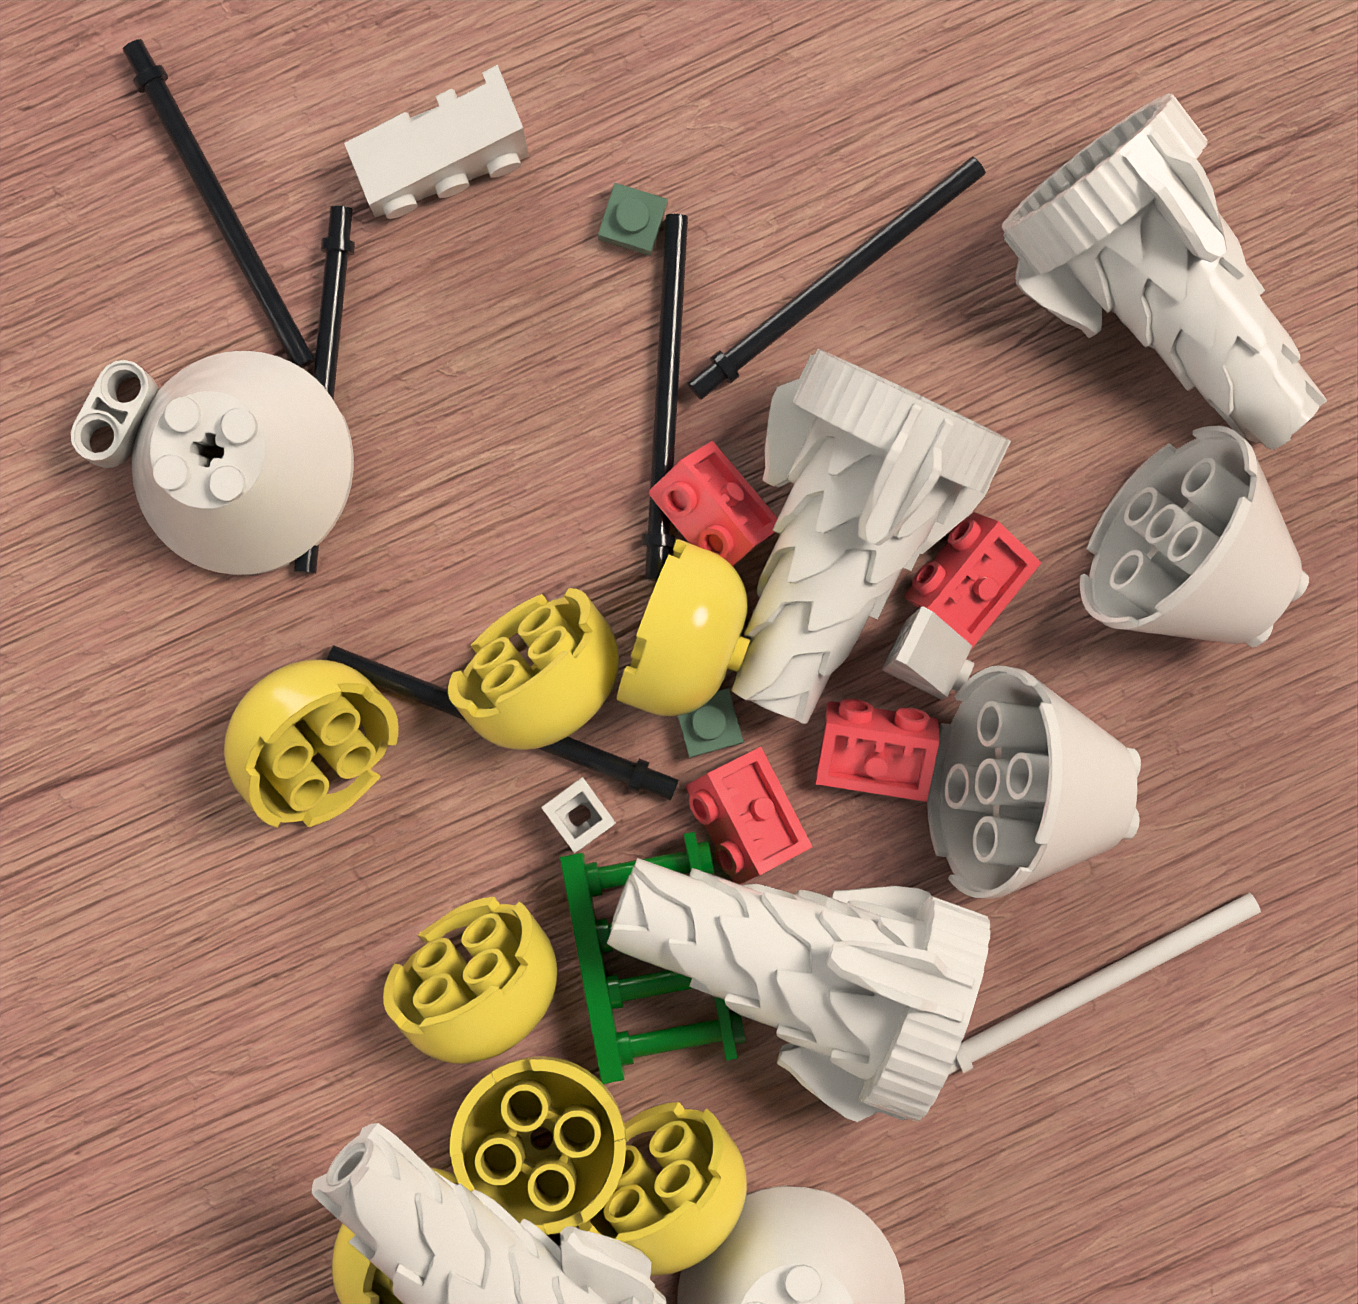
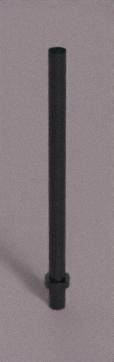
M142 39L128 43L123 47V52L136 74L133 79L136 88L140 93L145 92L288 358L292 363L301 368L310 365L315 359L165 82L168 79V75L164 67L155 64Z
M973 156L728 351L724 354L720 350L710 357L712 363L687 382L694 394L702 400L723 382L727 381L731 384L739 378L738 370L984 176L986 172L982 164Z
M345 206L330 207L328 236L321 240V251L326 253L313 377L325 387L333 400L348 256L354 255L355 242L350 240L353 209ZM314 545L302 556L295 559L294 572L316 574L319 545Z
M683 214L666 215L650 489L674 467L688 216ZM651 497L649 500L648 534H642L641 546L647 547L645 580L657 581L669 555V549L674 548L675 536L670 535L671 521Z
M335 645L332 646L327 660L342 663L357 670L375 686L466 721L450 701L448 689ZM566 737L551 745L537 748L629 784L627 790L637 794L639 789L671 801L679 779L648 768L650 763L639 758L638 762L635 763L571 737Z

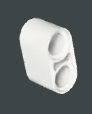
M121 360L107 365L100 373L71 430L72 445L77 453L96 466L112 468L125 462L133 450L134 439L143 416L158 392V386L154 379L136 363ZM127 378H139L141 389L138 396L130 402H118L116 391L119 384ZM101 427H112L114 431L112 445L103 452L94 453L90 446L92 434Z

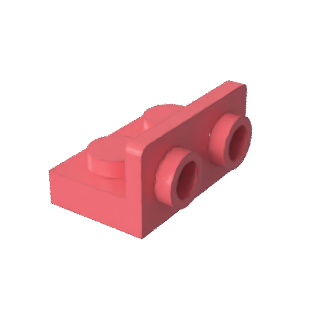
M713 441L681 459L649 490L650 497L690 544L718 554L733 567L747 554L776 534L772 530L778 519L777 516Z
M974 512L951 530L948 536V543L935 559L919 569L914 576L913 586L905 594V599L917 608L923 606L933 611L970 643L973 648L1040 566L1041 562L999 521Z
M859 699L827 702L825 727L815 784L927 802L939 746L938 719L929 717L924 711L915 708H900L897 711L873 708L868 702Z
M762 747L686 785V790L690 796L691 810L696 819L705 825L716 847V859L722 870L731 876L734 883L742 884L812 848Z

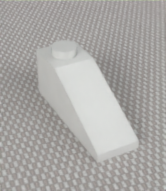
M922 606L905 621L882 671L942 700L948 697L951 689L958 692L967 682L975 664L966 659L972 645L933 611Z

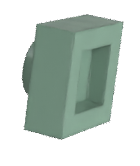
M614 183L598 233V240L651 256L668 205V199Z
M729 688L717 691L699 709L678 716L689 758L744 743Z

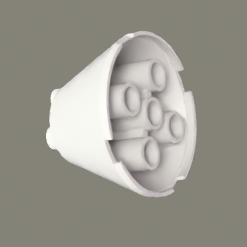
M231 351L208 356L190 364L171 377L156 393L145 412L135 436L132 451V477L136 497L143 515L156 535L167 547L190 563L207 570L231 575H255L278 570L290 565V562L302 556L314 545L318 546L335 526L343 512L350 493L354 471L353 446L348 425L325 387L310 373L294 363L278 356L254 351Z
M1202 427L1193 430L1192 435L1196 439L1189 441L1176 449L1168 443L1158 450L1133 473L1117 492L1100 518L1089 541L1087 550L1094 554L1089 577L1086 574L1080 575V594L1088 613L1105 626L1111 628L1231 644L1245 643L1253 648L1261 645L1268 639L1272 632L1273 624L1284 613L1290 602L1297 600L1303 595L1309 583V576L1302 570L1299 554L1249 442L1228 427Z
M1007 666L985 668L972 676L960 688L955 698L958 701H962L952 723H941L939 728V746L927 801L929 829L936 856L946 857L954 875L950 874L948 880L960 892L975 898H1000L1114 848L1122 839L1130 840L1135 836L1140 821L1139 813L1135 807L1137 801V777L1141 768V759L1135 749L1126 748L1121 742L1032 675L1019 668Z
M780 1185L762 1188L746 1194L741 1215L727 1239L707 1258L681 1271L677 1304H905V1294L901 1270L888 1240L878 1226L862 1210L846 1199L822 1189Z

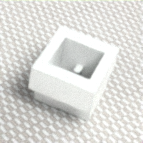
M583 777L541 807L574 853H577L616 824ZM582 804L590 810L591 818L578 827L571 823L569 813Z

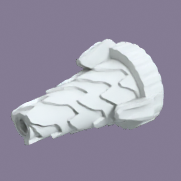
M1172 93L1165 94L1144 105L1082 149L1028 195L1003 222L1004 240L1018 256L1015 277L1017 280L1016 285L1025 295L1063 322L1081 329L1088 338L1095 336L1101 331L1102 308L1107 313L1110 311L1114 312L1145 348L1149 346L1156 350L1187 391L1196 387L1208 404L1222 416L1234 431L1255 443L1262 442L1266 448L1274 450L1290 441L1292 434L1304 426L1316 414L1319 407L1327 402V399L1299 364L1300 353L1292 338L1261 299L1260 294L1265 289L1246 264L1237 237L1218 211L1213 188L1203 167L1196 159L1203 152L1202 150L1206 147L1208 140Z
M817 349L814 355H810L800 378L777 387L772 397L765 443L763 481L778 488L790 482L794 483V486L772 530L780 534L758 581L757 595L760 599L744 636L749 638L750 643L740 670L737 672L732 691L741 698L752 701L772 712L793 718L800 723H808L831 673L849 656L869 616L878 620L902 568L912 571L919 554H924L973 512L985 497L1011 441L944 406L830 353Z
M637 858L618 902L607 944L631 957L690 977L692 981L689 987L724 999L726 1006L739 1015L777 1028V1037L789 1042L782 1045L777 1064L788 1070L802 1086L845 1118L858 1122L881 1112L903 1121L910 1119L918 1122L922 1117L926 1116L930 1107L936 1101L941 1088H943L967 1030L987 959L988 943L990 940V920L986 915L933 897L929 892L919 888L888 886L833 890L830 897L806 890H798L796 894H792L760 884L742 886L694 868L691 869L690 875L687 876Z
M379 1123L363 1127L360 1135L350 1141L335 1157L328 1172L313 1181L312 1195L355 1234L349 1243L393 1281V1294L403 1304H666L665 1296L655 1288V1284L650 1280L652 1262L641 1250L620 1240L580 1230L573 1226L565 1227L560 1232L561 1246L559 1247L532 1222L523 1219L519 1223L489 1196L477 1190L470 1192L461 1183L458 1185L454 1184L435 1172L396 1135Z

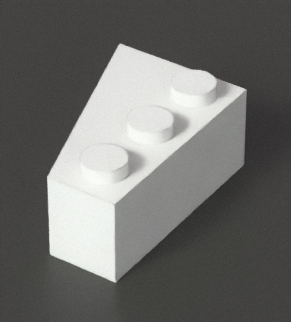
M498 65L482 72L486 84L458 98L455 90L449 89L436 96L439 107L411 118L408 113L404 112L344 143L375 218L384 214L388 219L406 215L418 207L416 201L436 193L439 198L456 195L470 186L469 180L487 173L493 178L509 174L521 166L520 160L529 157L524 128Z

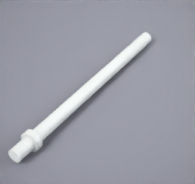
M1248 893L961 1042L958 1054L948 1075L959 1069L963 1074L974 1069L972 1063L1261 913L1256 899L1251 893Z

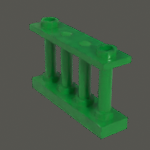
M695 832L684 833L687 851L642 859L681 874L690 873L692 868L714 874L708 841L697 843ZM584 853L560 857L601 1082L607 1084L625 1080L624 1066L634 1064L633 1058L723 1042L726 1061L738 1059L735 1045L746 1043L741 1015L733 1010L729 1011L725 1000L715 996L714 1000L718 1019L629 1036L628 1030L617 1032L613 1010L624 1008L623 1002L694 989L689 987L692 978L670 970L618 979V974L607 976L603 953L613 951V947L607 944L612 923H608L607 918L596 920L592 897L603 895V889L624 886L636 860L598 867L597 862L586 864Z

